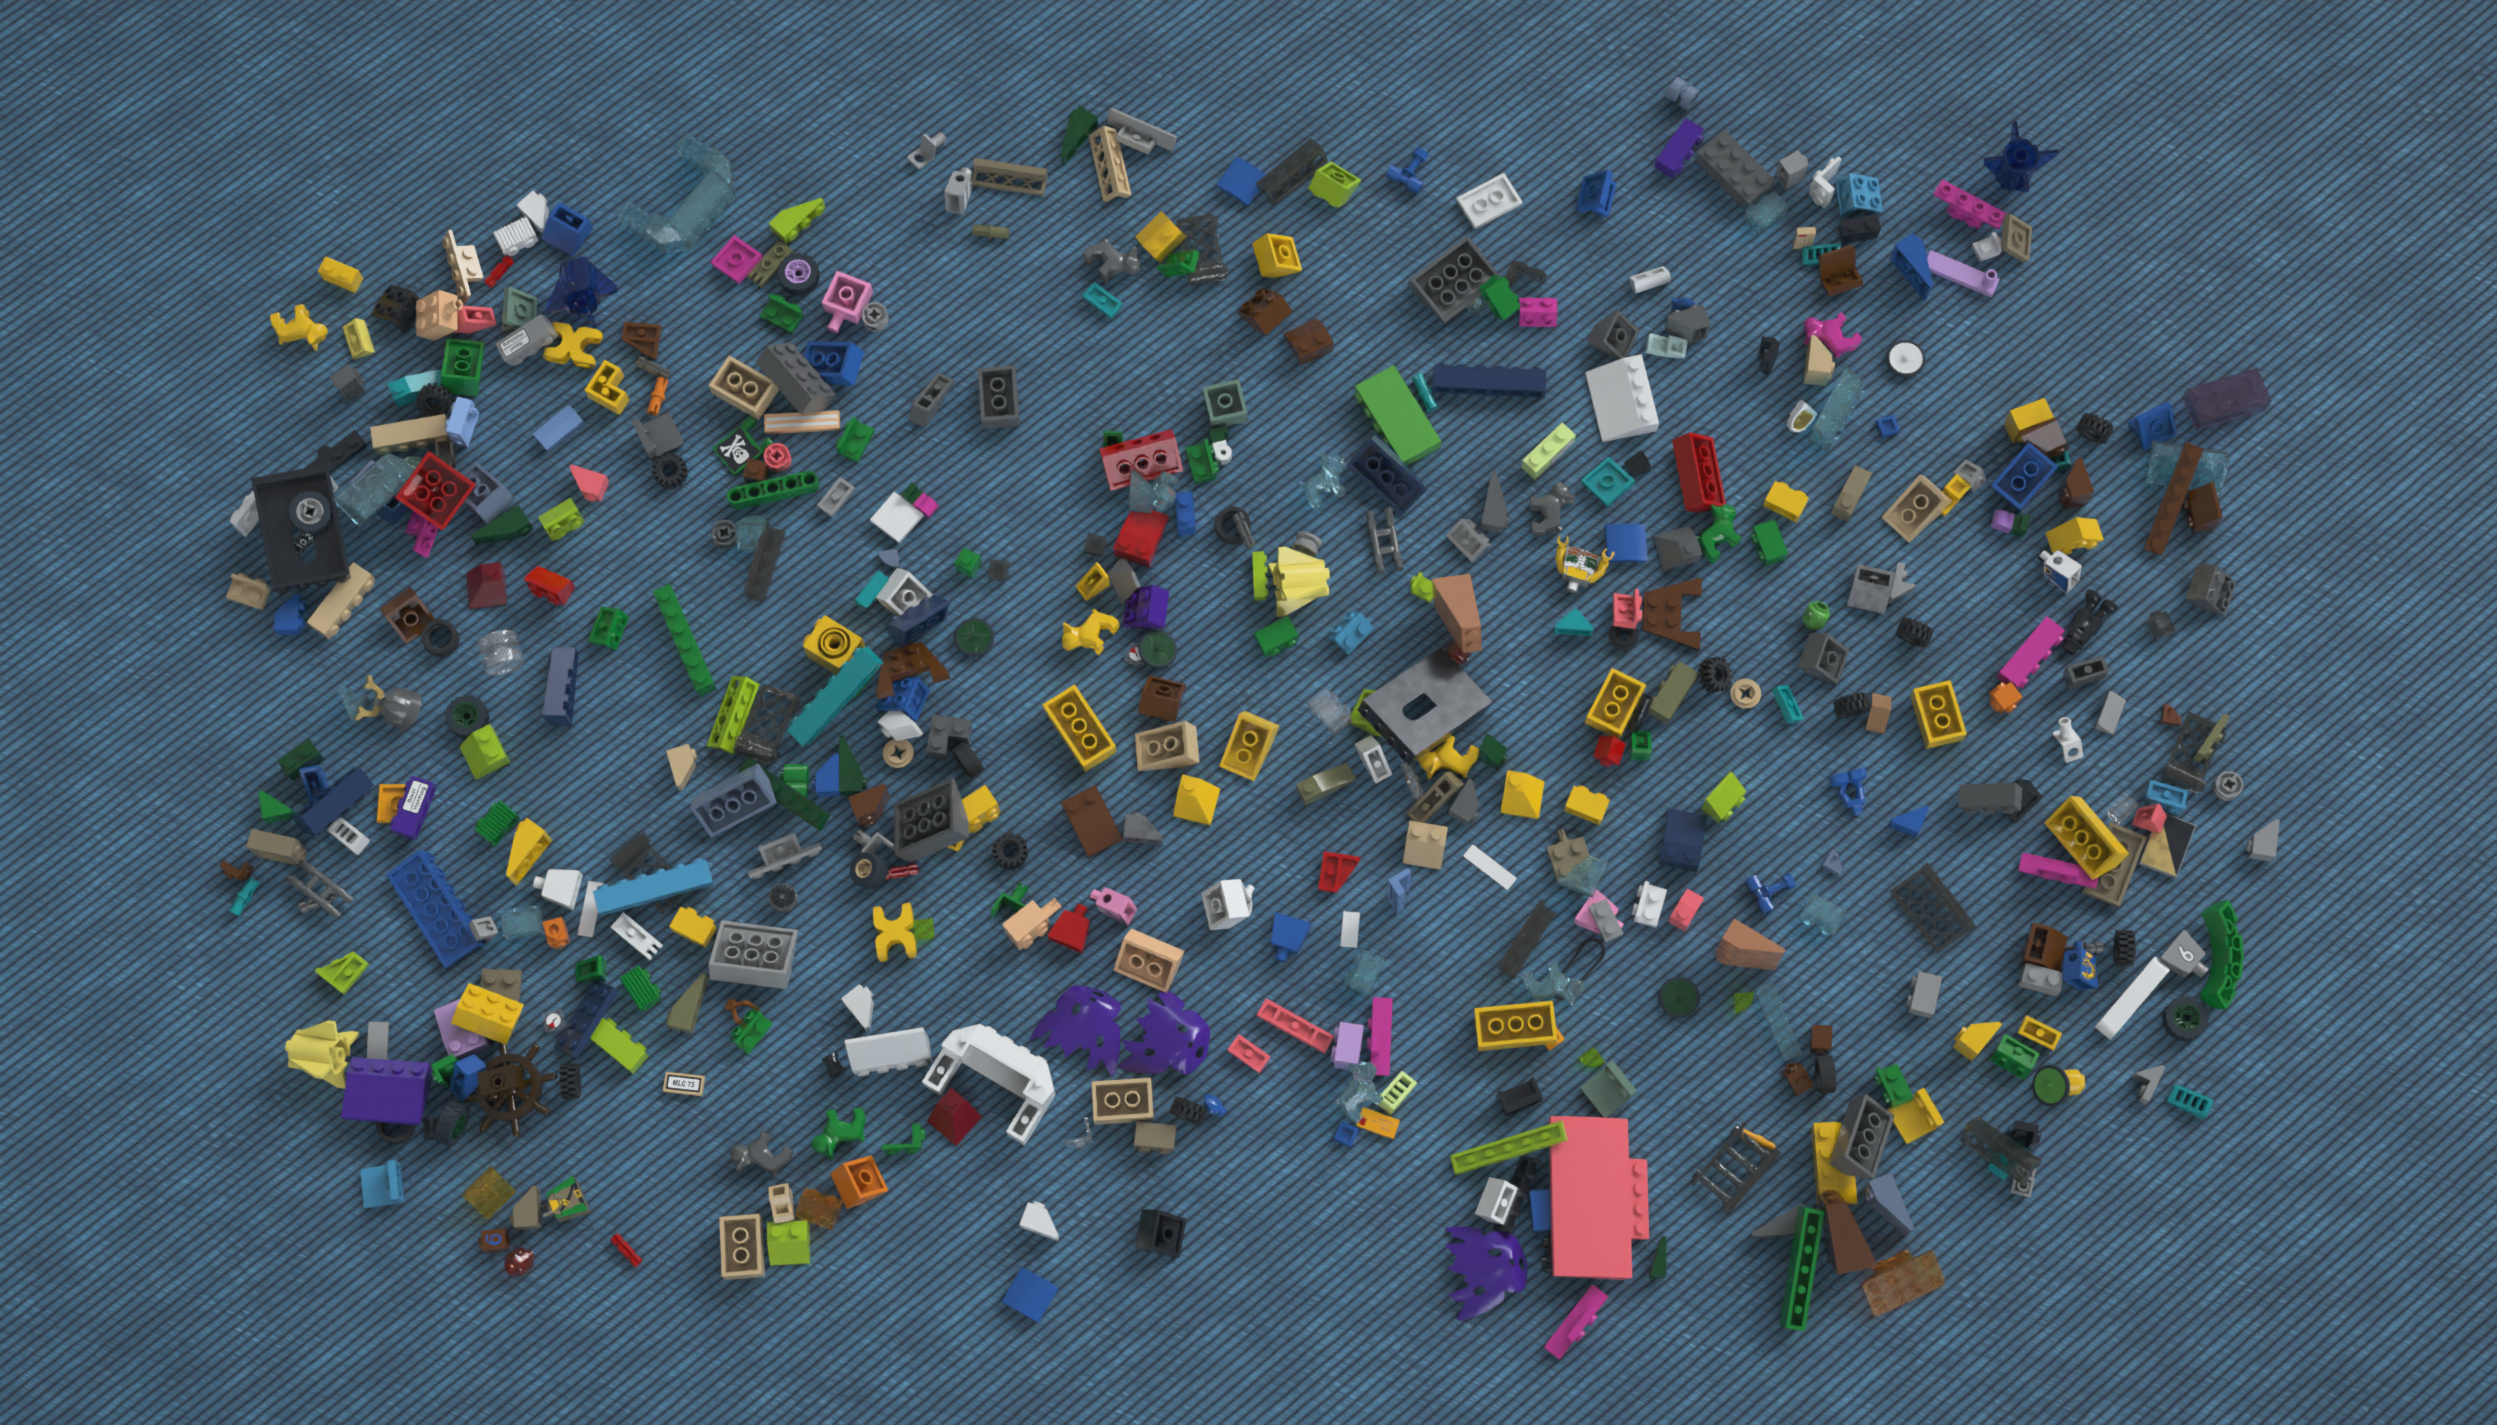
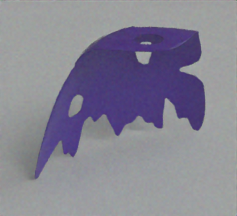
M1080 985L1071 986L1057 1000V1012L1048 1011L1033 1031L1030 1041H1033L1037 1036L1041 1039L1046 1032L1052 1030L1044 1045L1045 1049L1061 1044L1066 1058L1078 1046H1081L1083 1050L1089 1047L1090 1056L1087 1071L1091 1068L1095 1069L1100 1060H1103L1110 1076H1114L1120 1051V1027L1113 1019L1121 1010V1004L1102 990ZM1093 991L1099 992V993L1103 994L1104 996H1097V995L1093 994L1092 992H1093ZM1090 997L1096 999V1001H1090ZM1076 1003L1081 1004V1010L1076 1015H1072L1074 1005ZM1098 1036L1104 1037V1043L1101 1048L1096 1046Z
M1159 990L1160 994L1158 996L1163 1000L1165 1006L1149 998L1147 999L1150 1014L1145 1015L1144 1018L1136 1019L1147 1032L1142 1036L1145 1041L1137 1043L1124 1040L1125 1049L1131 1052L1133 1056L1120 1063L1118 1067L1131 1072L1154 1074L1164 1073L1172 1065L1176 1071L1185 1075L1190 1074L1207 1057L1210 1039L1209 1026L1196 1012L1182 1010L1185 1003L1170 991L1165 993ZM1177 1024L1186 1026L1188 1028L1187 1033H1181L1177 1029ZM1189 1042H1193L1191 1048L1188 1047ZM1203 1046V1054L1200 1058H1197V1049ZM1145 1049H1154L1155 1055H1145Z
M1445 1228L1446 1231L1453 1233L1452 1237L1465 1241V1243L1446 1244V1248L1450 1249V1252L1457 1256L1454 1264L1448 1270L1466 1275L1464 1282L1469 1283L1468 1287L1448 1295L1454 1301L1466 1302L1457 1317L1458 1321L1473 1318L1500 1304L1504 1300L1505 1291H1523L1527 1281L1528 1265L1516 1237L1500 1231L1489 1232L1483 1237L1482 1231L1479 1228ZM1492 1249H1500L1501 1255L1498 1257L1491 1256L1488 1253V1251ZM1519 1257L1522 1258L1524 1263L1523 1270L1519 1266ZM1510 1259L1514 1260V1266L1510 1264ZM1483 1286L1485 1293L1478 1296L1475 1295V1288Z

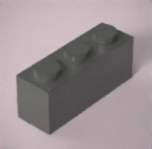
M2017 783L1962 784L1959 790L1958 807L1969 815H1975L1977 812L1995 814V811L2012 814L2014 811H2021L2022 788Z

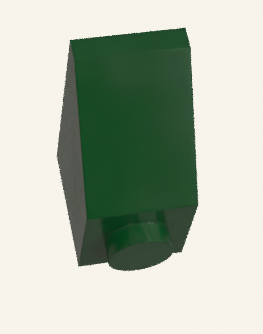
M1486 734L1479 748L1477 761L1498 770L1500 765L1504 766L1507 761V748L1494 737Z

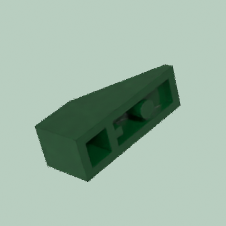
M1079 106L1076 110L1074 109L1069 115L1061 152L1063 165L1067 164L1089 137L1088 135L1098 126V118L1082 106Z
M517 505L470 536L475 544H483L525 537L534 528L519 505Z
M839 736V793L841 796H853L867 790L868 781L867 778H864L844 736Z

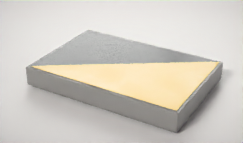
M2166 814L2167 817L2161 833L2150 832L2139 865L2176 879L2196 825Z

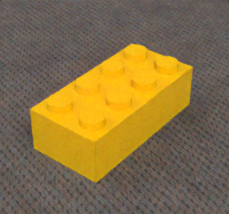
M1075 684L1042 704L1047 717L1084 772L1117 753L1116 745Z
M1553 1001L1474 1008L1478 1051L1557 1043Z

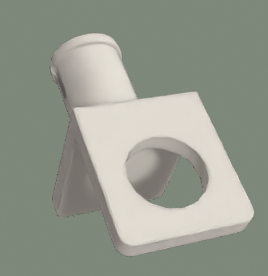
M2063 717L2059 719L2060 730L2053 732V736L2063 748L2064 761L2068 763L2082 758L2081 739L2072 729L2070 718ZM2072 748L2078 749L2075 755H2068V752Z

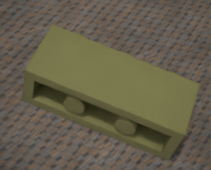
M1680 661L1676 666L1672 665L1667 673L1669 678L1667 681L1663 680L1657 689L1660 691L1657 697L1652 696L1653 700L1650 703L1648 713L1668 725L1697 680L1699 672Z

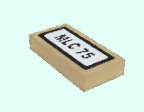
M666 1072L663 1092L703 1097L706 1077Z

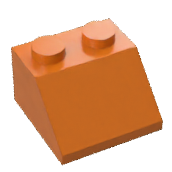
M872 1155L843 1163L830 1173L847 1209L861 1205L888 1191Z

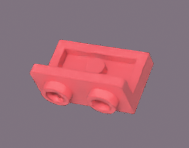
M1639 589L1634 590L1633 596L1613 594V626L1636 629L1637 623L1641 622L1642 610H1639V608L1641 607L1642 597L1639 596Z

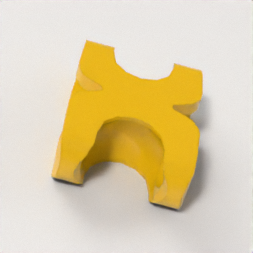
M552 322L558 337L562 338V342L557 347H546L543 351V358L558 364H565L572 359L577 367L595 368L596 361L594 357L584 353L583 350L589 344L601 343L603 334L599 330L588 327H580L574 333L569 324Z
M902 904L901 916L894 921L887 920L884 917V911L880 906L874 907V926L878 933H881L875 940L879 961L885 962L888 960V951L895 944H902L905 947L908 958H916V939L912 932L909 931L914 926L911 904Z

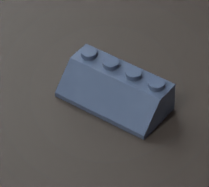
M757 763L695 796L690 808L712 838L776 804V799L769 778Z

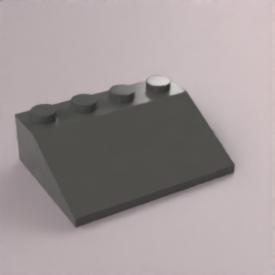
M1467 235L1413 276L1407 285L1427 308L1443 323H1446L1481 296L1478 290L1479 286L1493 275H1500Z
M951 778L894 803L896 856L911 863L969 838L968 818L955 779Z

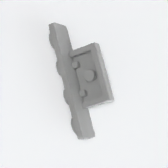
M1114 108L1109 110L1107 123L1121 129L1116 135V141L1148 155L1155 145L1173 151L1177 138L1176 135Z
M795 832L763 844L758 848L765 865L748 871L749 878L754 877V879L763 877L767 871H778L783 868V865L798 863L802 857L807 855L808 857H813L819 854V850H822L821 844L817 843L801 849Z

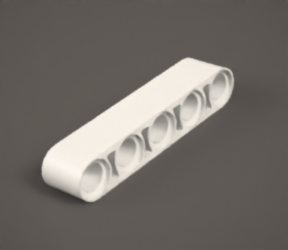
M2155 956L2098 1022L2095 1028L2111 1040L2170 971V968Z

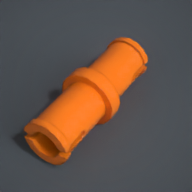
M657 377L654 391L650 394L651 400L647 413L650 414L652 411L651 415L658 416L661 403L665 400L664 393L669 381L667 379L664 381L663 377Z

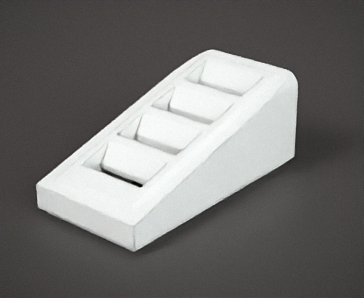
M342 817L333 822L327 829L330 834L357 855L370 842L366 836ZM344 824L341 830L338 833H336L340 826Z

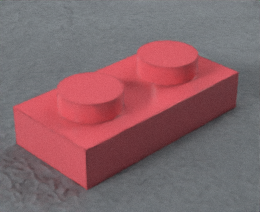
M1238 1034L1227 1049L1229 1053L1259 1074L1271 1058V1056L1240 1034Z

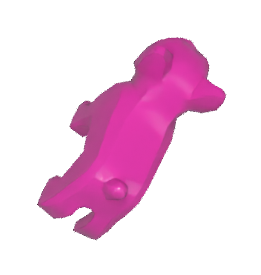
M1842 312L1835 319L1824 322L1818 321L1813 317H1809L1804 321L1803 330L1806 335L1804 344H1809L1811 335H1815L1826 344L1832 353L1836 354L1835 358L1855 350L1862 342V338L1857 332L1852 338H1843L1840 328L1844 325L1846 317Z

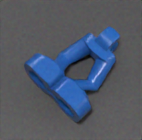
M1865 768L1829 777L1831 787H1840L1838 796L1847 809H1852L1854 816H1858L1863 812L1861 805L1865 804L1864 788L1860 781L1867 777ZM1848 783H1853L1856 788V799L1851 800L1845 793Z

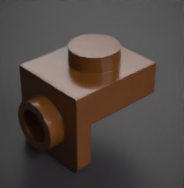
M225 860L219 865L224 870L223 875L231 880L236 878L242 883L252 875L254 868L247 861L239 870Z
M1798 1062L1786 1065L1785 1069L1781 1071L1782 1076L1787 1079L1796 1096L1813 1087L1804 1066Z

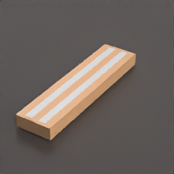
M837 410L807 414H764L765 434L840 430V412Z

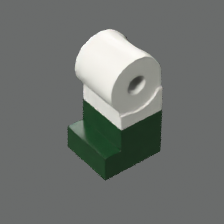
M1227 425L1210 429L1209 437L1213 445L1216 461L1222 465L1228 464L1232 459V451L1225 439L1229 437Z

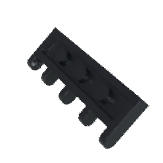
M1528 1156L1520 1157L1510 1184L1518 1188L1504 1225L1494 1223L1493 1230L1507 1234L1514 1233L1512 1228L1514 1227L1516 1217L1520 1218L1521 1213H1519V1210L1521 1209L1522 1201L1528 1197L1526 1192L1529 1189L1530 1181H1534L1535 1176L1533 1174L1536 1171V1166L1541 1164L1542 1160Z

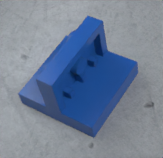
M1605 170L1584 176L1575 210L1580 213L1591 210L1603 218L1609 217L1617 183L1612 181L1613 172Z
M2165 402L2127 421L2128 428L2138 435L2140 448L2144 451L2177 435L2172 405L2169 402Z

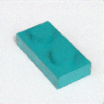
M1095 282L1083 294V299L1111 320L1123 307L1121 301Z
M1777 686L1772 689L1774 699L1779 704L1783 718L1787 723L1802 721L1804 719L1789 686Z

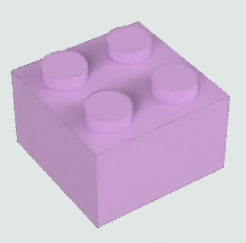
M1340 1022V1026L1335 1027L1334 1043H1337V1046L1332 1047L1331 1062H1334V1068L1358 1071L1364 1025Z

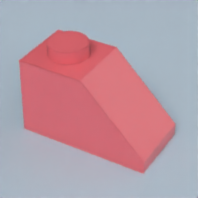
M463 306L461 310L457 311V331L454 333L470 334L495 326L496 320L492 308Z
M570 465V470L584 498L591 502H595V500L601 502L609 484L607 476Z
M1687 889L1668 922L1686 931L1704 898Z

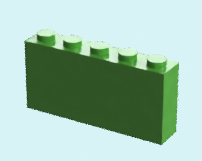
M1394 365L1355 386L1354 397L1358 403H1362L1365 416L1373 421L1374 424L1372 425L1375 432L1381 434L1382 440L1389 445L1407 466L1441 448L1439 436Z

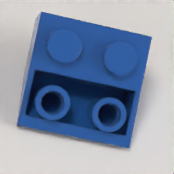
M558 202L548 216L542 240L573 257L593 227L588 218Z

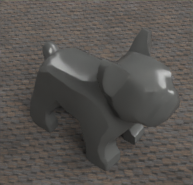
M1105 238L1102 242L1089 246L1083 252V258L1089 266L1093 264L1094 260H1103L1104 265L1099 269V272L1102 274L1100 276L1106 284L1109 282L1110 277L1121 272L1135 276L1140 271L1136 247L1132 248L1128 253H1120Z
M1555 483L1550 493L1542 498L1530 497V511L1541 512L1544 519L1541 523L1532 522V536H1544L1555 531H1563V528L1560 527V510L1565 504L1575 503L1573 500L1575 495L1569 492L1568 487L1564 483Z
M762 1130L757 1141L744 1146L734 1145L731 1147L729 1154L736 1165L738 1173H741L746 1166L754 1164L763 1168L771 1174L772 1178H775L778 1171L790 1162L793 1151L784 1146L781 1154L773 1156L767 1148L771 1140L770 1135Z

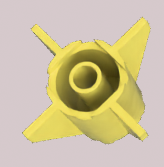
M1278 547V563L1268 564V568L1273 575V585H1276L1278 591H1275L1277 617L1286 616L1318 597L1329 596L1327 579L1330 578L1329 569L1325 568L1324 560L1316 559L1287 547Z
M329 1020L303 1030H297L291 1040H288L285 1045V1050L288 1052L289 1068L301 1069L314 1078L323 1079L338 1088L345 1089L346 1077L344 1070L348 1062H345L346 1055L350 1056V1045L359 1036V1032L337 1033L336 1021Z

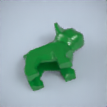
M1725 504L1720 507L1711 505L1712 510H1710V513L1714 518V523L1700 536H1696L1705 557L1711 563L1720 559L1719 555H1721L1718 550H1715V544L1725 541L1734 548L1741 542L1742 537L1734 532L1733 520L1736 516V510L1731 505Z
M853 1109L855 1118L851 1124L838 1121L836 1110H826L828 1123L823 1132L813 1138L811 1142L812 1149L817 1153L825 1154L830 1160H833L834 1149L839 1143L857 1140L864 1142V1125L866 1123L864 1109Z

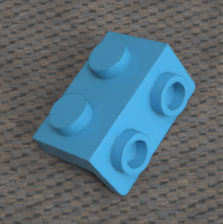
M1358 611L1348 612L1344 616V620L1331 629V634L1328 636L1347 655L1374 629L1364 615Z
M2150 780L2144 803L2148 804V806L2159 804L2171 814H2182L2186 809L2185 803L2189 790Z

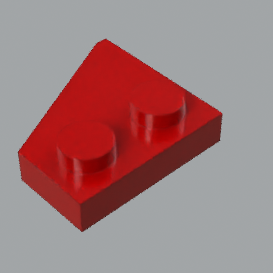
M1324 851L1318 891L1338 893L1360 862L1361 857Z

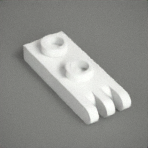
M624 912L611 926L616 933L649 960L653 958L647 953L649 950L654 954L658 952L652 946L655 944L660 949L663 946Z

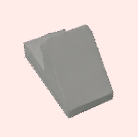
M1898 562L1895 567V576L1888 604L1898 601L1915 590L1916 585L1905 582L1907 571L1904 570V563Z
M2161 1065L2143 1070L2132 1076L2145 1083L2142 1084L2138 1095H2140L2138 1102L2146 1105L2150 1101L2166 1068L2165 1066Z

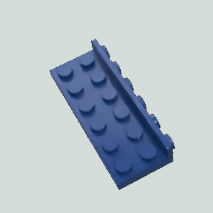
M418 850L386 875L445 969H449L479 946L484 947L486 943L484 939L476 941L468 925L474 919L465 912L463 902L454 895L455 890L453 886L446 882L444 872L435 865L434 856L430 852Z

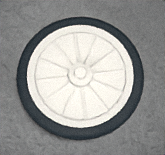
M1901 340L1895 342L1886 353L1887 366L1897 376L1913 377L1919 374L1925 366V353L1913 341Z

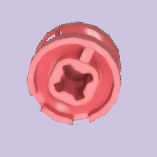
M774 443L765 449L764 461L772 472H784L790 467L792 462L791 455L785 445Z

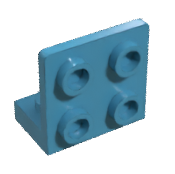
M1848 173L1835 181L1840 216H1847L1857 209L1875 213L1883 211L1877 178Z
M390 1160L384 1166L361 1169L364 1208L404 1203L401 1164L398 1161Z

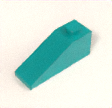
M442 369L405 376L388 383L387 385L398 407L400 408L416 401L424 385L437 383V386H440Z

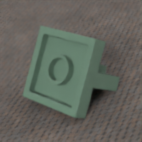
M512 287L504 288L501 332L506 334L514 332L537 317L538 298Z

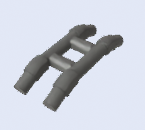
M1392 507L1384 508L1387 528L1376 530L1373 510L1366 511L1375 565L1379 575L1385 573L1382 555L1393 553L1396 570L1399 572L1404 570ZM1389 536L1391 546L1380 548L1378 538Z
M302 861L300 867L312 875V878L304 884L290 875L287 877V882L337 919L341 912L327 902L326 899L332 892L348 904L354 898L306 861ZM318 881L327 886L320 895L311 890Z

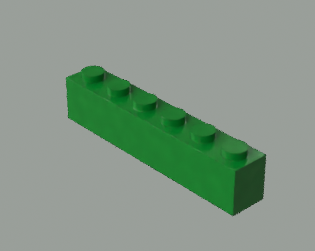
M671 584L654 590V596L699 697L717 690Z
M1798 1206L1779 1323L1780 1326L1787 1329L1805 1331L1824 1218V1211L1820 1209Z

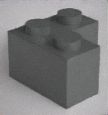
M933 715L926 749L928 757L947 760L950 742H966L969 744L972 732L971 720Z

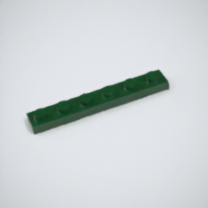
M747 757L737 773L754 766L757 762ZM760 765L769 778L776 801L821 831L831 814Z

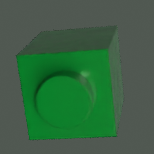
M963 548L954 564L957 571L973 579L982 561L980 555Z

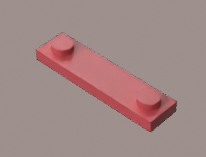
M1267 998L1256 1015L1258 1018L1323 1054L1326 1053L1334 1039L1332 1034Z

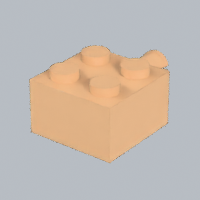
M438 290L416 301V336L436 341L457 331V311L463 308V303L460 299L457 300V295Z
M1055 898L1042 908L1038 907L1032 900L1002 924L1004 931L1019 950L1022 948L1027 949L1033 944V940L1037 936L1042 937L1048 932L1050 927L1048 917L1062 908V906Z

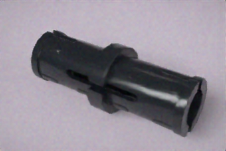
M1647 693L1641 694V698L1627 726L1631 731L1638 732L1643 719L1647 717V710L1653 700L1651 695Z

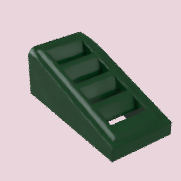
M1661 1236L1658 1242L1649 1279H1664L1666 1277V1236Z

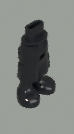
M2091 589L2085 592L2086 606L2084 609L2078 610L2073 617L2072 625L2064 637L2065 642L2061 646L2062 649L2072 655H2075L2078 649L2081 650L2090 638L2098 633L2103 626L2101 620L2105 616L2114 614L2118 610V606L2115 603L2105 599L2095 616H2091L2093 610L2102 600L2101 596Z

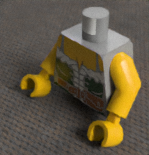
M1559 535L1557 538L1559 546H1557L1555 561L1558 572L1562 574V579L1568 581L1566 590L1571 593H1577L1579 585L1587 587L1589 583H1595L1605 574L1609 565L1608 560L1614 557V551L1611 557H1607L1605 554L1607 548L1603 550L1602 555L1567 545L1569 542L1568 536L1566 542H1561Z

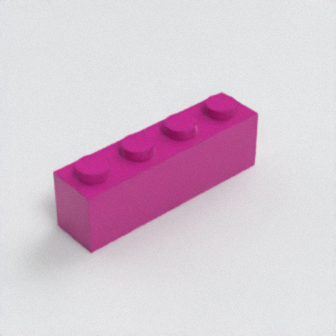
M2046 616L1996 678L2006 685L2012 682L2016 689L2018 687L2022 689L2029 681L2027 676L2030 673L2034 675L2040 668L2038 663L2042 659L2046 661L2052 653L2050 649L2054 645L2057 647L2064 639L2062 634L2065 630Z

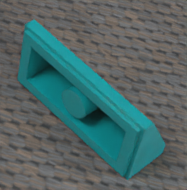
M877 571L855 599V604L868 608L889 581V578L880 571Z

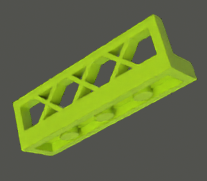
M745 676L731 677L707 742V747L721 749L728 754L735 753L760 684Z

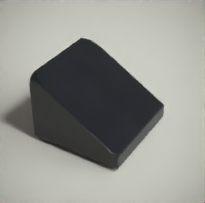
M1642 450L1624 462L1633 478L1647 472L1651 468V464Z

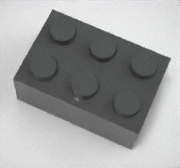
M1015 365L978 368L983 429L1020 426Z

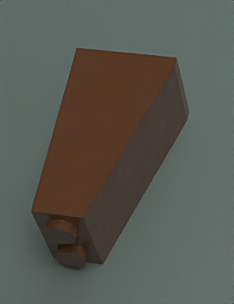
M1832 1189L1823 1191V1194H1818L1820 1210L1824 1211L1822 1225L1829 1264L1836 1273L1843 1274L1877 1267V1262L1843 1197L1838 1191Z

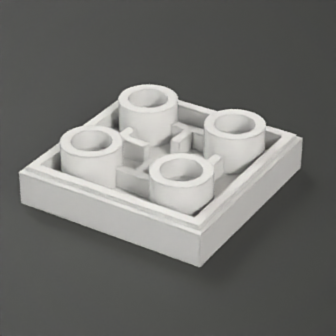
M893 492L870 521L900 544L924 515L897 493Z

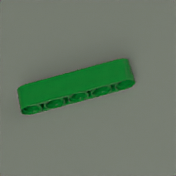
M805 471L733 487L727 492V499L732 508L743 509L814 493L819 489L820 483L814 472ZM810 479L815 480L811 485L806 484ZM791 483L796 484L792 489L787 488ZM773 487L778 488L774 493L769 492ZM753 492H759L758 496L751 497ZM741 496L738 501H732L733 497Z

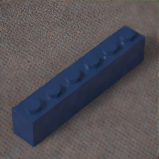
M1444 363L1434 365L1432 393L1545 398L1546 370L1538 367L1523 369L1522 367L1505 368L1503 366L1489 368L1484 365L1467 367L1464 364L1449 366Z

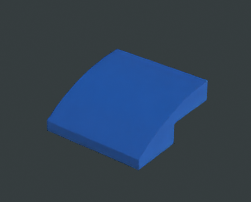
M1236 156L1215 186L1228 196H1234L1247 207L1269 176Z
M1609 524L1604 526L1605 548H1607L1606 556L1611 557L1612 552L1614 551L1615 553L1614 557L1608 560L1609 562L1624 564L1626 561L1639 563L1647 561L1645 525Z
M1021 1267L1002 1303L1039 1323L1059 1288Z

